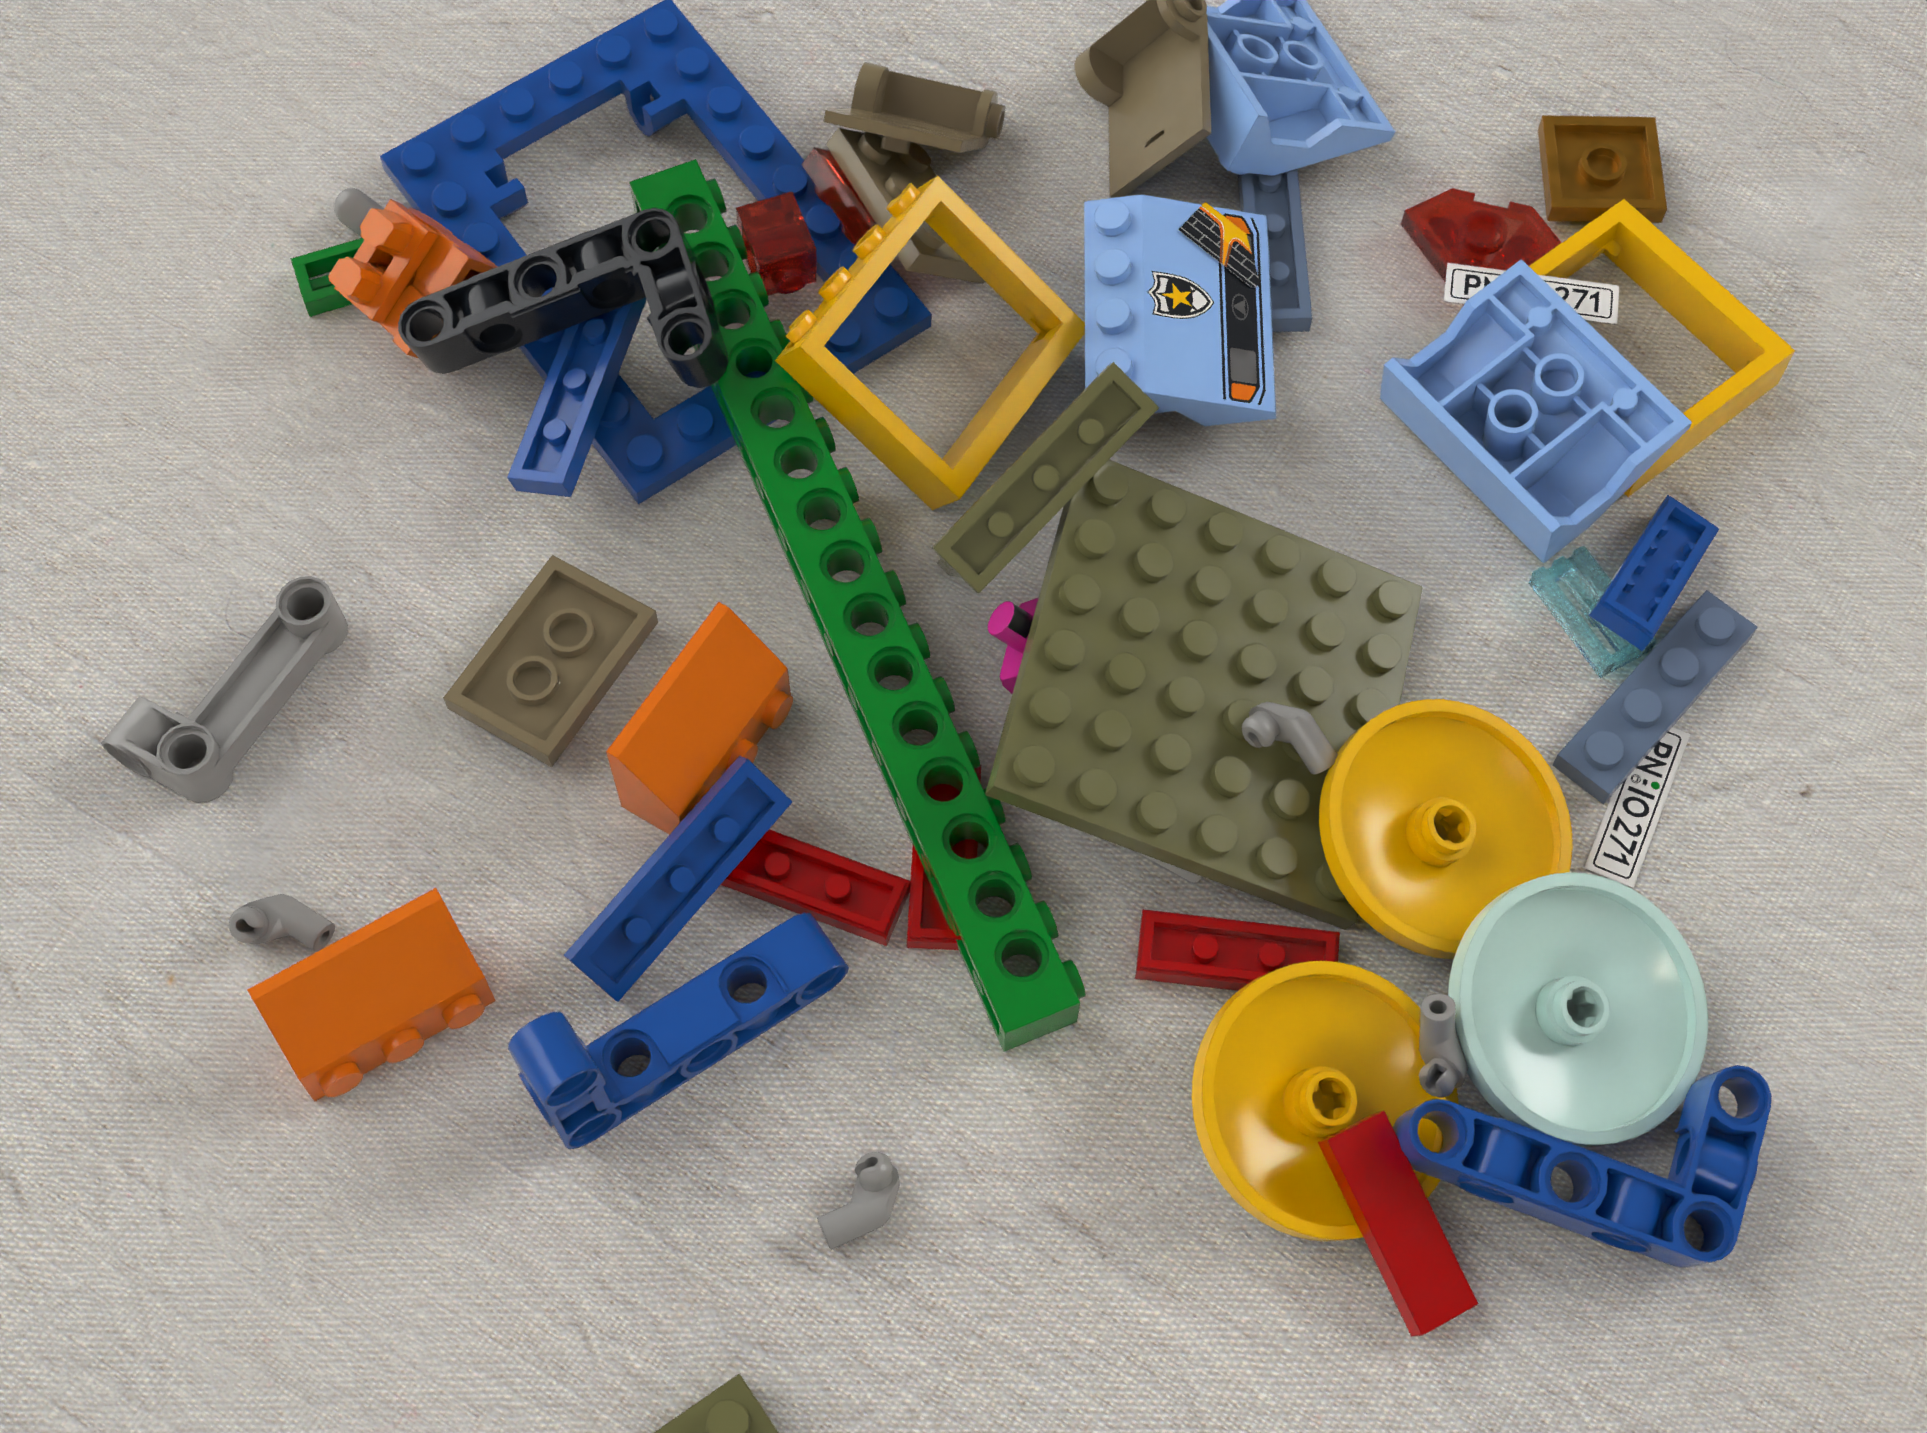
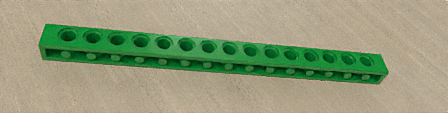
M695 159L630 181L635 213L646 209L658 208L672 214L694 250L704 278L722 277L714 281L706 280L715 305V316L728 352L729 361L726 372L719 381L711 385V389L910 841L914 845L923 864L928 882L932 884L933 893L948 927L953 930L956 936L960 935L962 939L956 940L958 950L1003 1052L1076 1023L1080 1008L1079 999L1086 996L1080 974L1071 959L1062 962L1052 940L1058 938L1059 934L1053 915L1044 900L1035 903L1026 884V881L1032 879L1027 858L1018 843L1009 846L1000 827V824L1006 823L1000 800L985 795L987 788H982L974 770L980 767V760L974 742L967 731L957 733L949 715L955 712V705L950 690L942 676L933 679L924 661L930 658V650L925 635L917 622L908 625L900 608L906 605L902 585L894 570L883 571L877 554L882 553L877 530L870 518L860 520L853 505L859 502V496L851 473L847 467L837 469L830 454L836 451V446L829 425L824 417L814 419L808 406L809 403L813 402V396L775 361L788 345L789 340L785 336L786 332L781 321L776 319L770 322L764 307L769 306V299L759 273L756 271L748 274L742 260L747 259L748 255L737 225L727 227L721 214L726 213V205L716 179L713 178L706 181ZM690 230H699L695 233H685ZM667 243L658 246L654 251L662 249ZM729 324H743L742 327L736 329L724 328ZM697 344L693 346L695 352L701 347L702 344ZM754 371H762L767 373L758 378H750L745 376L748 373ZM774 420L790 422L779 428L767 426L769 422ZM798 469H806L813 472L805 478L788 476L789 473ZM823 519L837 523L832 528L826 530H818L810 526L815 521ZM841 571H854L861 575L851 582H840L832 578ZM865 623H877L885 628L879 634L872 636L862 635L856 631L857 627ZM896 675L907 679L909 684L898 690H889L882 687L879 682L888 676ZM922 729L930 732L934 739L924 745H913L906 742L903 736L909 731ZM947 784L955 787L960 794L953 800L942 802L934 800L927 792L936 785ZM973 839L983 845L986 851L977 858L965 859L956 855L952 848L960 841ZM988 897H1000L1011 905L1012 910L1001 917H990L983 914L977 905ZM1021 954L1035 960L1039 969L1032 975L1018 977L1009 973L1003 963L1009 957Z

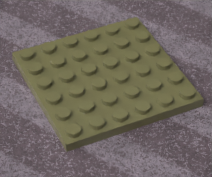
M1109 459L1063 507L985 795L1346 930L1357 923L1358 913L1344 897L1331 874L1325 858L1319 828L1320 797L1328 769L1318 774H1311L1292 744L1274 740L1273 744L1268 747L1256 748L1252 746L1243 736L1242 724L1246 718L1250 717L1249 712L1253 707L1265 702L1304 709L1312 715L1337 753L1348 738L1364 724L1380 713L1400 705L1423 586Z

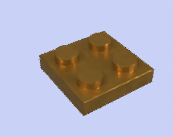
M1542 115L1538 127L1547 221L1592 222L1618 202L1625 199L1651 223H1662L1667 211L1656 117Z

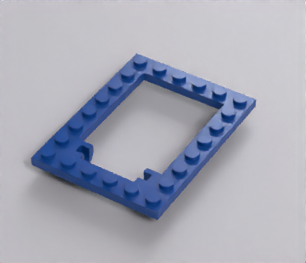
M672 0L659 2L380 155L384 171L413 209L436 220L463 243L480 252L495 265L501 266L527 254L503 225L500 218L507 217L528 204L525 188L517 177L508 182L503 159L618 95L623 94L632 119L641 132L648 137L687 114L824 283L840 267L844 266L848 270L853 265L858 256L852 250L865 234ZM889 264L824 346L854 374L930 328L932 314L892 265ZM553 288L545 291L542 296L548 294ZM566 329L519 347L544 381L547 378ZM754 371L748 373L745 376L750 378H758L767 373L762 371ZM619 374L592 442L593 446L638 505L736 446L711 386L706 387L653 419ZM774 420V421L769 422V423L767 424V426H769L770 424L774 423V422L777 421V420Z

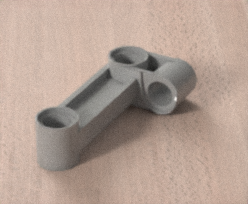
M312 576L298 577L289 581L281 588L276 597V609L188 718L178 712L173 714L146 698L138 697L101 742L103 748L128 769L143 777L152 778L182 795L187 800L202 803L219 798L228 790L233 781V769L322 656L335 651L343 644L347 636L348 624L329 586L323 580ZM319 613L315 617L305 620L310 615ZM203 758L198 765L187 768L193 761Z

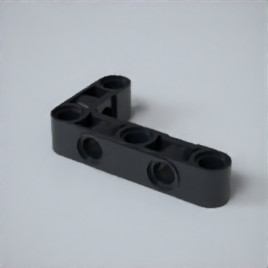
M658 208L642 210L417 299L405 308L398 322L401 338L421 362L431 371L445 374L511 351L646 297L651 314H648L647 320L653 328L658 346L682 382L696 388L711 386L724 375L729 363L728 352L715 316L716 309L713 298L699 267L695 252L673 215L664 209ZM667 243L662 249L654 251L658 246ZM553 288L548 294L542 296L545 291ZM437 333H439V335H438L437 337H435L434 339H432V337H433L434 335H436ZM702 344L696 352L685 355L692 346Z

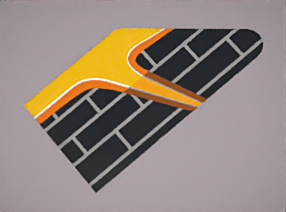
M1204 202L1178 230L1250 287L1259 286L1260 281L1246 233L1208 203Z

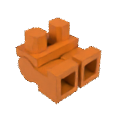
M390 199L384 210L376 208L369 210L360 224V237L364 239L362 245L353 258L338 259L328 278L340 294L369 319L383 326L394 337L392 341L403 352L418 358L399 334L398 322L405 308L417 299L468 280L473 276L498 266L468 244L463 243L436 220L416 209H407L403 204ZM437 333L436 335H434V336L432 337V339H434L435 337H437V336L439 335V333Z

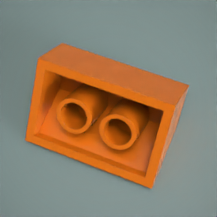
M720 602L716 604L606 751L621 807L669 835L739 756L749 759L752 763L754 762L758 752L757 744L769 727L777 729L783 723L793 704L788 668L726 605Z
M437 888L428 891L247 989L296 1076L314 1101L324 1096L336 1097L352 1090L362 1081L365 1073L387 1061L389 1063H396L413 1056L423 1047L426 1039L448 1027L450 1029H458L474 1022L483 1014L486 1006L496 1001L480 967Z

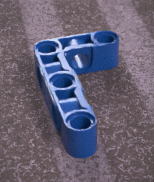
M802 913L784 921L588 1045H585L581 1038L577 1036L563 1013L551 1012L523 1026L508 1043V1050L520 1070L518 1075L549 1126L555 1129L566 1148L577 1149L603 1136L826 994L843 980L848 973L849 967L811 913ZM746 984H758L766 989L758 1000L751 1003H741L732 998L735 991ZM634 1055H643L650 1058L647 1069L639 1075L625 1077L617 1073L621 1063L626 1058Z
M1740 1065L1719 1070L1693 1083L1686 1095L1678 1128L1674 1130V1133L1679 1135L1668 1179L1518 1123L1488 1116L1447 1100L1434 1099L1426 1101L1406 1111L1397 1118L1393 1129L1399 1140L1401 1150L1408 1158L1413 1170L1456 1185L1475 1196L1607 1245L1637 1252L1672 1266L1687 1268L1724 1259L1732 1252L1737 1242L1749 1192L1757 1173L1758 1156L1771 1109L1772 1095L1768 1083L1760 1073L1750 1067ZM1721 1086L1729 1089L1735 1096L1737 1102L1735 1117L1726 1113L1721 1107L1719 1101V1089ZM1421 1118L1431 1120L1440 1128L1443 1136V1145L1439 1153L1428 1150L1420 1142L1417 1132ZM1554 1167L1564 1170L1571 1178L1573 1195L1569 1202L1559 1198L1553 1191L1551 1173ZM1688 1216L1695 1219L1703 1231V1244L1699 1251L1689 1244L1684 1234V1223Z

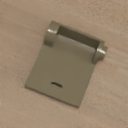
M1147 0L1075 59L1074 70L1081 87L1093 99L1108 106L1109 192L1111 198L1128 195L1211 134L1208 21L1205 0Z
M865 62L857 77L851 108L825 110L823 122L883 135L880 148L902 154H909L911 142L962 153L985 148L989 138H999L1005 118V105L997 104L998 95L996 91L984 89L983 92L889 71L888 67Z

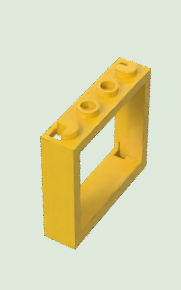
M938 175L919 188L909 183L903 192L888 204L886 209L892 214L891 218L883 228L878 224L873 226L856 243L852 251L858 256L857 260L848 270L844 266L840 267L822 285L818 294L824 299L814 313L807 309L788 327L790 331L785 335L790 342L775 360L931 510L962 498L1085 334V323ZM924 221L1037 332V335L942 459L824 346Z
M1623 199L1529 267L1537 275L1567 279L1603 253L1736 373L1683 413L1692 422L1690 428L1624 492L1629 497L1775 387L1785 372L1795 350L1638 210Z

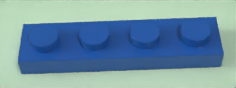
M646 297L565 330L507 476L516 491L572 497L647 301Z
M739 756L563 956L611 998L619 1002L793 801L749 759Z

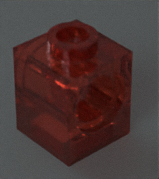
M793 192L736 207L737 227L742 235L748 258L745 259L751 273L756 271L759 273L768 296L776 293H794L802 289L806 284L817 281L816 247Z

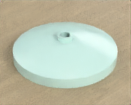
M1567 872L1539 877L1507 890L1486 905L1474 918L1457 948L1449 978L1448 996L1456 1004L1455 1030L1468 1066L1467 1074L1484 1099L1506 1120L1580 1147H1592L1623 1142L1650 1131L1668 1118L1685 1099L1691 1085L1696 1080L1705 1054L1708 1034V1011L1704 985L1692 952L1680 932L1657 906L1640 893L1615 880L1588 873Z

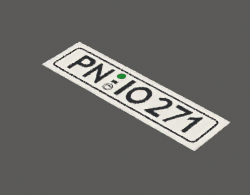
M1447 263L1444 302L1465 304L1468 299L1506 270ZM1538 275L1586 321L1617 325L1619 285Z
M1672 727L1612 794L1584 869L1634 888L1690 737L1689 733Z

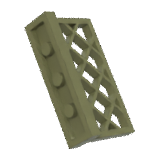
M1114 362L1110 363L931 547L941 558L937 564L949 576L961 577L976 593H980L1159 407Z

